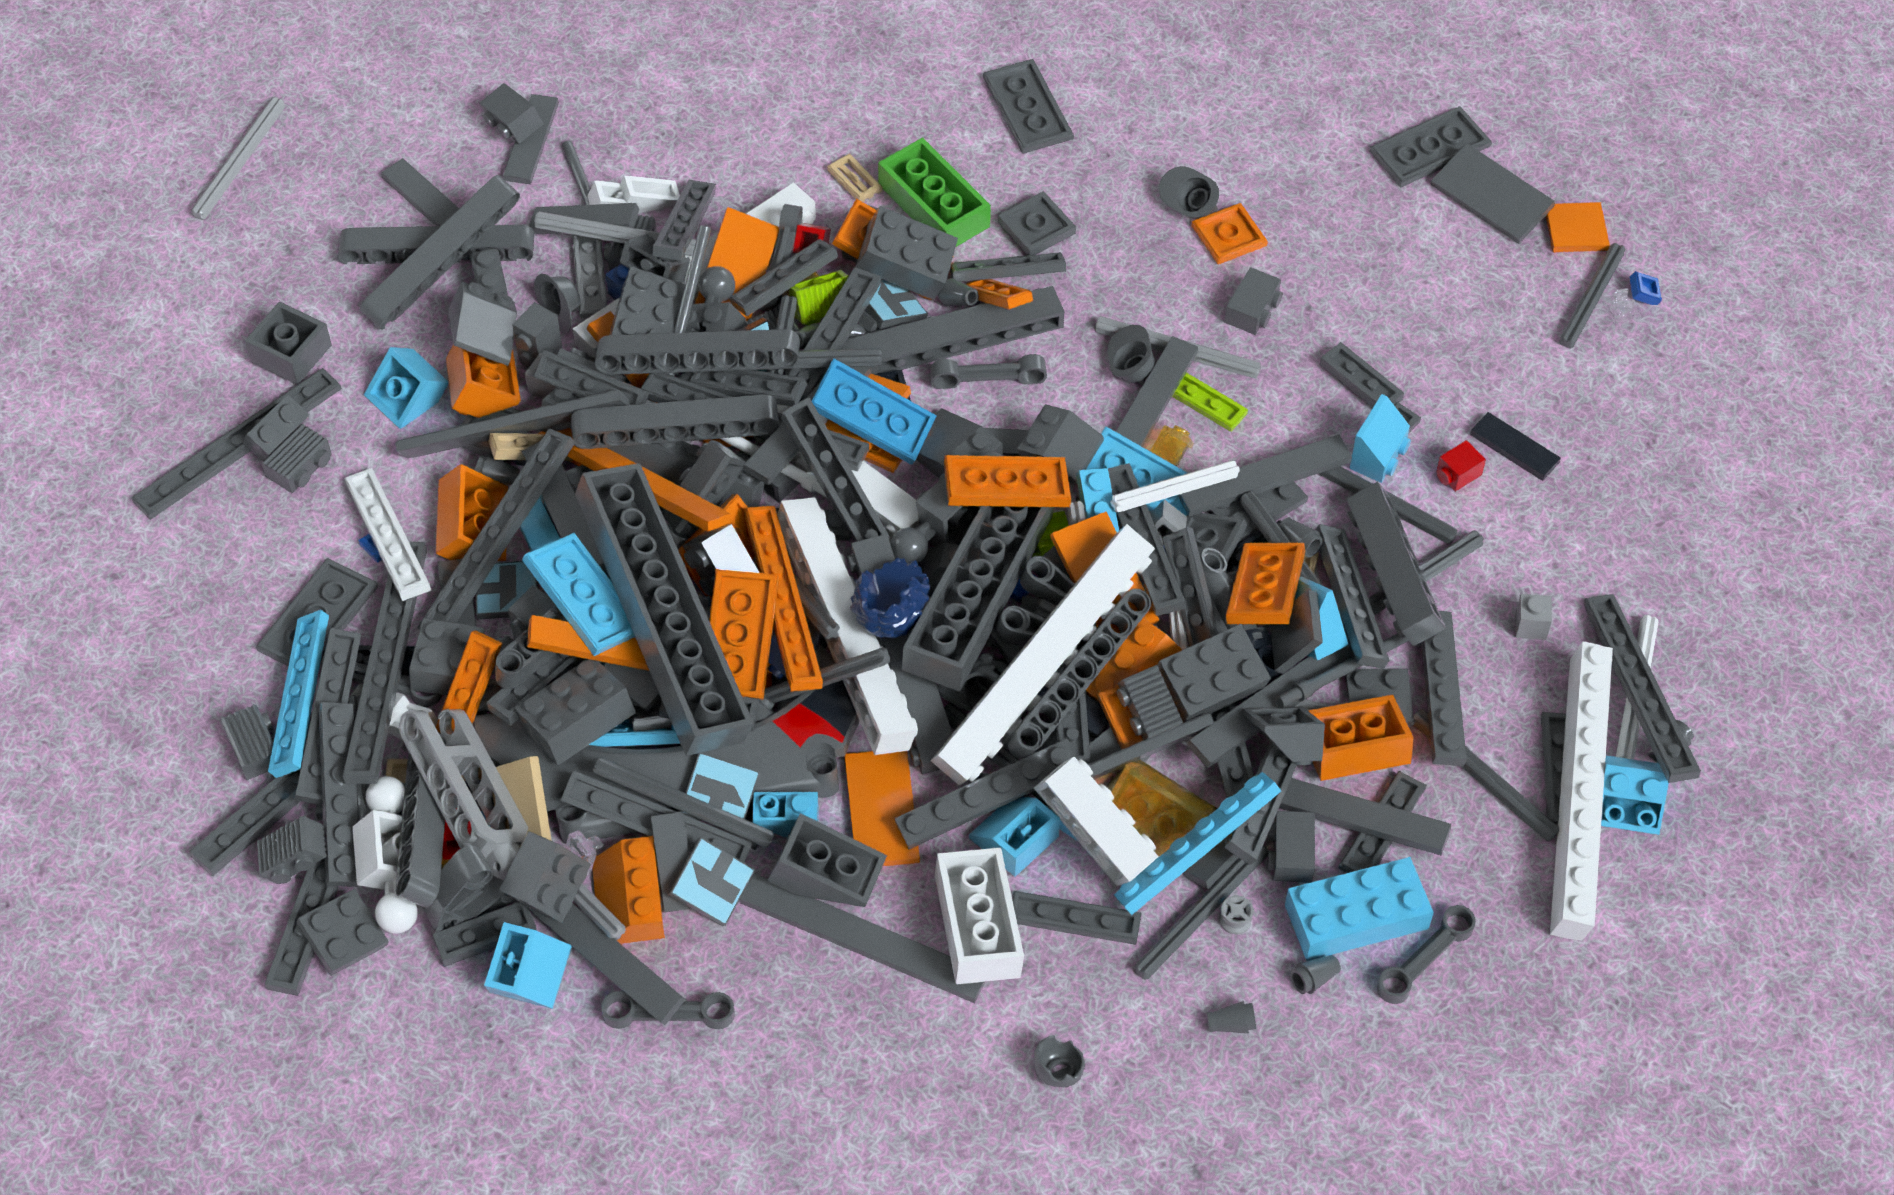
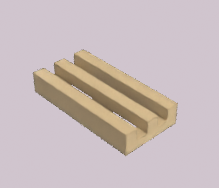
M850 153L827 166V171L855 200L857 198L865 202V199H870L874 197V194L883 192L882 186ZM848 163L871 187L867 189L857 175L851 172L844 164ZM839 169L862 191V193L839 171Z

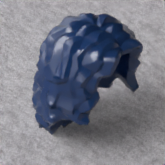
M896 558L892 562H886L883 564V568L875 569L873 573L867 570L861 572L860 577L854 581L856 587L854 595L850 598L852 601L850 610L856 615L858 624L876 637L896 638L903 636L914 627L922 615L925 603L929 601V596H927L930 590L929 578L927 574L922 573V569L918 566L916 560L907 563L905 558Z

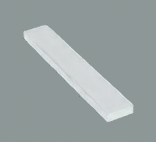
M370 468L345 477L346 486L401 600L404 601L431 591L429 582L373 469Z

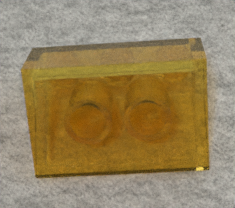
M1142 760L1125 765L1111 792L1114 796L1112 802L1119 810L1124 809L1131 815L1135 821L1133 827L1140 835L1145 834L1152 840L1156 846L1154 852L1159 857L1170 848L1175 840L1184 837L1195 828L1199 820L1208 817L1218 809Z

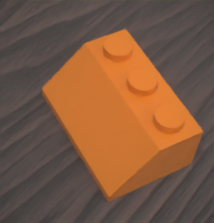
M453 345L446 357L452 409L463 415L480 418L520 403L521 399L513 350L510 363L507 366Z
M463 464L458 465L440 478L438 483L436 554L449 560L463 558L507 493L508 486ZM507 547L498 561H506Z
M1142 618L1085 691L1087 695L1099 702L1096 695L1118 686L1121 680L1157 665L1160 660L1183 649L1167 634Z
M1394 695L1308 710L1325 724L1322 761H1312L1320 781L1411 764L1413 735Z
M653 836L620 840L592 859L595 897L625 926V933L617 940L620 944L663 939L665 934Z

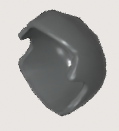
M1054 1035L1048 1036L1038 1042L1034 1051L1035 1072L1043 1083L1053 1087L1067 1088L1081 1079L1085 1070L1084 1056L1071 1040L1059 1042ZM1057 1065L1067 1066L1052 1073L1053 1068Z

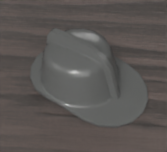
M1186 166L1174 167L1162 177L1159 184V195L1162 201L1170 208L1191 218H1201L1212 212H1217L1219 188L1217 183L1210 177Z
M542 273L534 281L537 301L539 305L557 314L560 332L566 334L570 331L572 324L571 312L580 305V295L574 284L567 277H550L548 274Z
M1132 324L1117 331L1111 338L1108 345L1110 370L1114 376L1121 377L1129 383L1138 382L1143 386L1146 378L1154 368L1155 359L1152 353L1149 334L1141 325Z

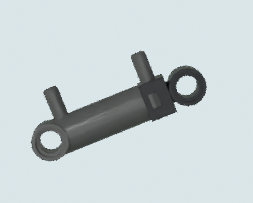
M1205 548L1199 555L1208 591L1227 629L1239 625L1227 624L1226 612L1237 571L1226 573L1227 561L1223 554L1216 549ZM1242 624L1271 677L1265 685L1266 687L1279 674L1274 668L1271 634L1268 633L1265 626L1258 628L1256 624Z

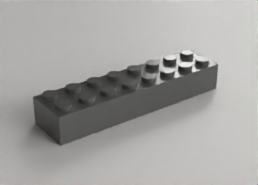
M980 507L903 647V671L960 692L1015 589L1023 569L1033 555L1050 523L1054 507Z

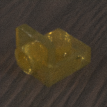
M1164 425L1150 452L1178 467L1188 447L1192 448L1194 443L1189 437L1190 433L1177 425L1173 429Z

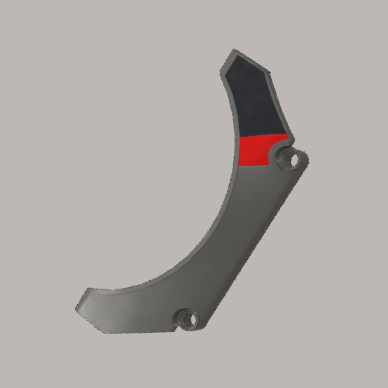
M841 680L823 686L822 689L803 693L780 711L756 723L754 731L749 732L744 743L702 753L759 771L760 774L754 792H818V798H828L835 795L839 790L838 769L835 757L846 755L860 720L844 682ZM494 713L476 715L474 719L476 732L495 767L523 758L538 756L547 811L556 810L560 837L563 842L570 845L638 832L562 802L561 798L572 771L679 812L676 808L595 774L593 768L597 759L602 757L685 793L698 753L685 756L682 746L635 750L588 745L557 766L524 732L519 719L511 726ZM754 792L747 811L753 810Z

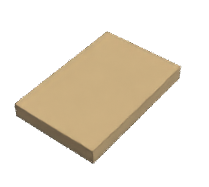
M538 756L523 758L496 767L528 826L527 833L530 831L551 840ZM492 793L493 802H494V807H495V803H496L495 794ZM508 818L505 821L506 829L510 828Z

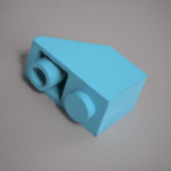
M754 792L753 823L771 830L779 836H788L800 813L819 822L818 792Z

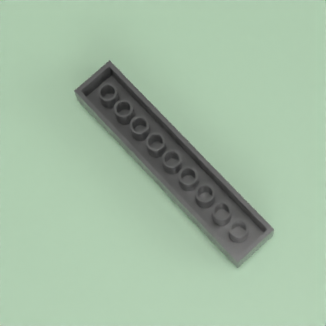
M637 463L583 473L575 496L685 756L744 743L754 723L641 464Z

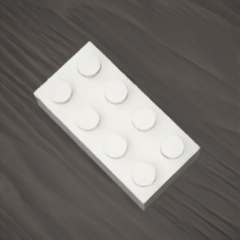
M1072 757L1059 765L1038 783L1034 789L1052 811L1060 817L1063 824L1116 886L1128 883L1159 857L1154 852L1156 846L1147 835H1140L1133 827L1135 821L1126 810H1119L1112 802L1114 796L1105 785H1098L1091 777L1093 771L1082 759L1077 760L1075 757Z
M1001 848L938 853L935 881L955 983L965 984L1021 978L1024 953Z

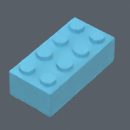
M1411 857L1288 888L1285 908L1306 961L1427 930L1430 927L1434 913Z

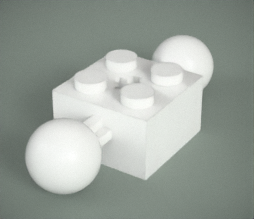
M384 776L378 778L377 784H370L367 788L366 803L371 812L352 827L357 885L385 890V896L379 900L375 909L376 921L386 932L400 934L406 932L414 925L418 911L415 903L397 896L395 891L402 816L397 814L403 810L405 786L394 777Z

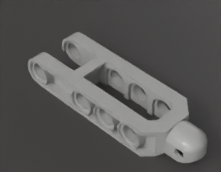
M446 709L440 712L438 719H440L439 728L446 742L444 744L427 712L423 710L404 712L399 722L401 737L459 847L477 845L488 862L493 875L504 880L520 849L519 846L525 838L528 826L468 715L462 709ZM452 718H454V721H455V729H454V732L452 731V728H451ZM414 720H416V722H417V732H416V733L414 732V729H413ZM479 767L481 768V771H482V779H481V782L479 781V778H478V769H479ZM441 770H443V773H444V783H443V784L441 783V780H440V772H441ZM461 775H463L464 778L466 779V781H467V783H468V785H469L471 791L473 792L472 794H471V792L469 791V789H468V787H467V785H466V783H465V781H464V779L462 778ZM492 793L495 794V807L492 805ZM455 795L458 799L457 810L455 809L453 802ZM475 800H477L479 806L481 807V809H482V811H483V813H484V815H485V817H486V820L484 819V817H483V815H482V813H481V811H480L478 805L476 804ZM506 818L509 821V829L505 828ZM469 821L472 827L471 835L467 831ZM497 863L500 864V871L497 870Z

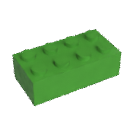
M923 137L878 162V183L882 186V189L913 220L957 237L956 247L990 227L991 205Z

